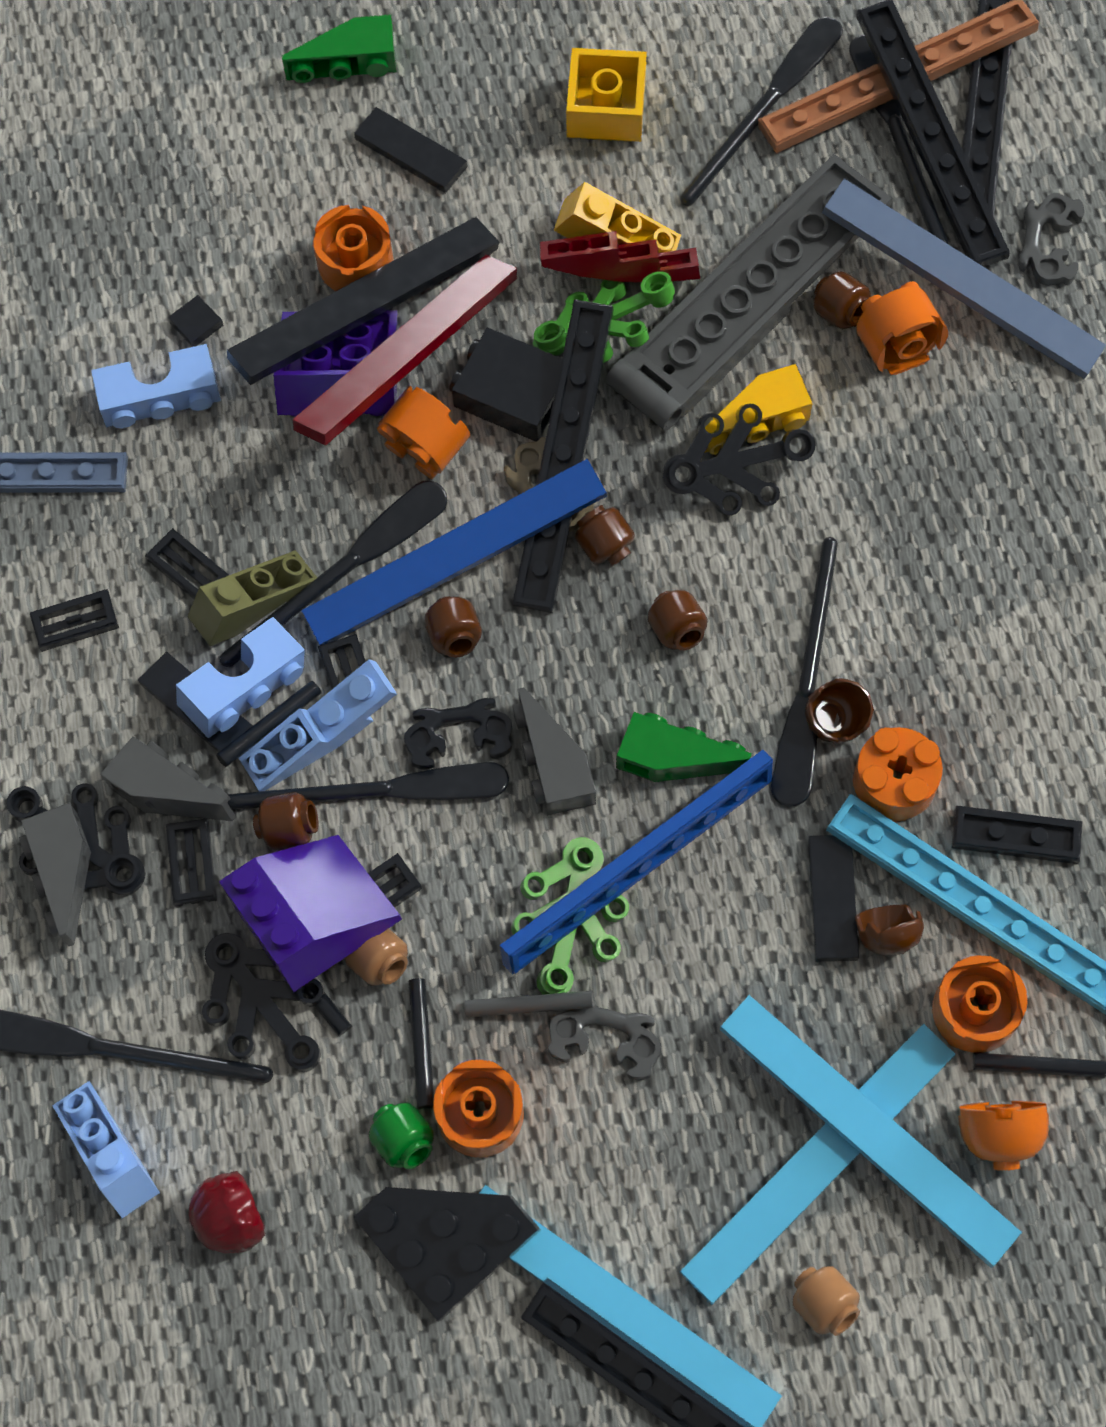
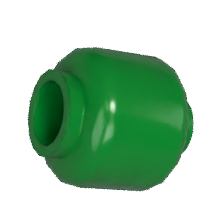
M410 1103L387 1104L381 1107L373 1116V1124L369 1130V1141L386 1164L392 1168H416L430 1156L433 1150V1128L417 1108Z

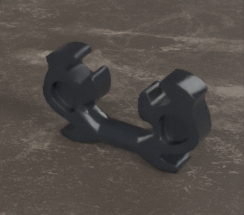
M482 698L466 706L454 708L417 709L413 711V719L422 721L412 725L404 735L405 746L412 757V766L421 770L433 769L435 762L427 756L434 751H438L442 757L446 755L444 737L435 734V732L445 725L473 722L480 725L473 733L474 744L478 751L482 749L484 743L495 745L490 750L492 759L504 757L512 750L510 742L512 734L511 719L502 712L488 710L496 707L494 698Z

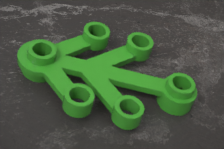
M659 271L649 274L642 280V292L612 305L614 312L609 332L610 336L624 337L630 347H639L648 341L649 333L644 322L639 320L624 322L617 321L616 319L649 304L656 308L669 305L673 300L675 288L670 275L666 272ZM603 280L601 290L593 303L610 305L611 302L622 299L627 292L624 282ZM575 292L569 295L565 301L566 306L557 320L544 322L536 328L533 340L534 347L555 356L564 352L574 299L590 302L586 293ZM609 340L603 363L610 360L613 356V349Z
M578 837L571 840L562 851V861L541 873H529L522 880L520 889L523 896L529 900H538L547 892L549 886L569 876L565 894L533 913H521L513 920L511 925L513 935L520 930V920L533 921L600 871L604 856L600 846L595 841L586 837ZM578 851H584L589 855L590 862L588 864H583L578 860ZM529 880H536L540 883L541 891L539 893H534L528 888ZM622 895L612 901L621 905L622 913L620 915L613 914L609 910V904L601 909V913L606 920L617 922L628 914L629 903ZM595 914L580 925L593 945V955L600 962H610L619 955L621 951L619 940L613 935L606 934ZM576 929L554 945L551 963L539 971L536 983L542 994L566 993L572 988L574 977L568 965ZM601 942H608L613 946L614 951L612 955H605L601 951ZM557 971L562 974L564 978L563 985H556L552 982V972Z

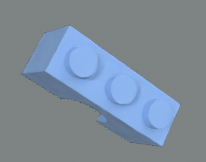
M207 344L168 352L171 363L170 372L164 380L156 384L139 382L135 377L130 361L91 370L99 410L106 427L127 428L134 425L136 420L149 417L158 420L171 417L175 411L188 408L201 411L211 407L214 402L221 401Z
M272 617L241 639V660L249 667L250 670L241 676L229 677L219 673L208 662L176 684L177 706L207 738H210L219 730L221 732L227 731L238 721L239 716L251 707L253 709L259 708L270 698L272 692L283 684L285 686L291 685L301 676L304 668L305 649Z

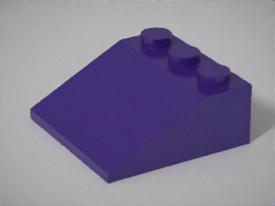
M387 310L274 372L277 415L296 417L398 330V310ZM298 311L282 312L281 321ZM397 384L363 414L372 416L386 414L396 402Z
M339 835L255 857L219 881L232 905L293 992L359 949L367 940L383 933L402 920L400 914Z

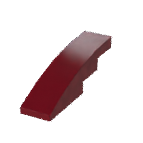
M616 231L540 242L542 267L580 277L617 282H642L649 274L661 271L668 273L672 282L701 279L696 247L658 253L656 239L618 245Z

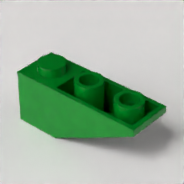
M392 16L354 17L282 55L286 81L295 80L299 83H307L314 78L326 77L344 80L352 75L365 74L372 77H382L387 73L396 72Z
M634 712L616 756V769L653 782L732 773L751 759L752 753L747 752L742 745L736 742L724 740L721 743L707 738L706 734L697 728L685 726L682 729L670 725L665 718L657 714L645 713L642 715Z

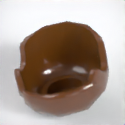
M844 678L834 679L814 690L808 697L809 701L805 706V717L809 729L822 741L835 744L848 742L865 732L870 726L874 707L870 694L858 682ZM838 714L839 722L837 726L834 727L836 716Z
M905 904L871 908L855 916L862 944L869 951L878 955L894 956L906 953L920 942L924 931L920 911H916L915 918L910 907Z

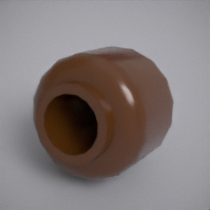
M843 271L835 272L828 277L822 278L816 285L814 290V309L819 316L839 329L844 330L853 326L856 327L860 316L863 314L861 306L865 300L871 297V293L865 284Z
M600 505L576 523L579 526L575 534L576 541L593 564L600 565L608 561L613 567L631 554L628 546L633 542L635 534L618 509L614 507L605 509L603 505Z
M685 590L665 591L659 594L650 607L647 618L651 628L664 647L681 651L692 649L702 641L708 623L704 611L694 596Z
M455 596L442 597L430 606L425 614L424 625L431 645L436 652L454 658L463 657L472 652L481 639L482 628L472 603L465 598Z
M296 792L265 798L260 804L258 814H255L253 817V828L257 838L263 839L270 849L278 851L309 843L313 833H316L319 827L318 814L314 803L311 800H306L302 794Z

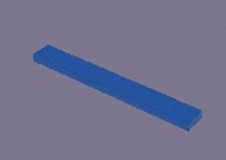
M587 458L308 606L302 612L319 645L338 640L607 497V492Z
M761 750L500 945L502 963L511 974H516L772 782L773 758L764 750Z

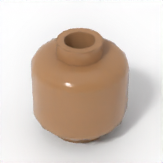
M387 929L383 933L367 940L359 949L345 957V962L368 984L372 986L387 985L399 979L406 970L408 949L406 943L392 930Z
M833 1266L822 1267L818 1270L810 1267L796 1279L794 1286L797 1290L793 1296V1307L818 1334L832 1333L834 1336L839 1335L847 1330L858 1318L860 1310L857 1307L860 1295Z

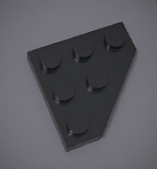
M385 1187L354 1216V1219L437 1321H441L541 1230L512 1195Z

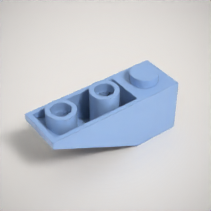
M90 1081L52 1105L100 1191L121 1218H124L160 1193Z

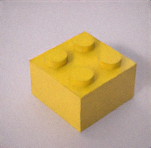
M572 48L566 108L567 138L641 142L647 52Z

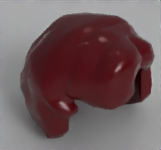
M232 1171L207 1178L197 1187L189 1203V1219L202 1245L213 1251L230 1254L249 1251L262 1241L265 1236V1225L256 1208L249 1186L239 1172Z

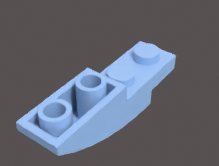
M368 659L308 710L299 708L239 757V760L259 791H266L354 737L373 722L371 715L397 695L377 662Z

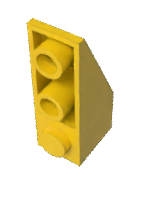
M585 181L564 199L553 230L566 238L616 231L618 245L656 239L658 253L677 250L681 235Z
M796 364L758 375L718 414L723 419L724 429L720 435L711 439L704 453L710 452L712 455H717L737 422L736 412L738 408L744 404H755L762 411L761 422L751 429L745 439L748 443L762 441L770 432L783 428L788 432L804 426L806 421L810 420L813 403ZM747 408L743 412L744 421L748 424L754 421L755 412L751 408ZM715 419L705 426L707 432L713 433L717 429Z

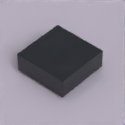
M199 295L168 317L170 324L192 347L199 345L224 326L222 319Z

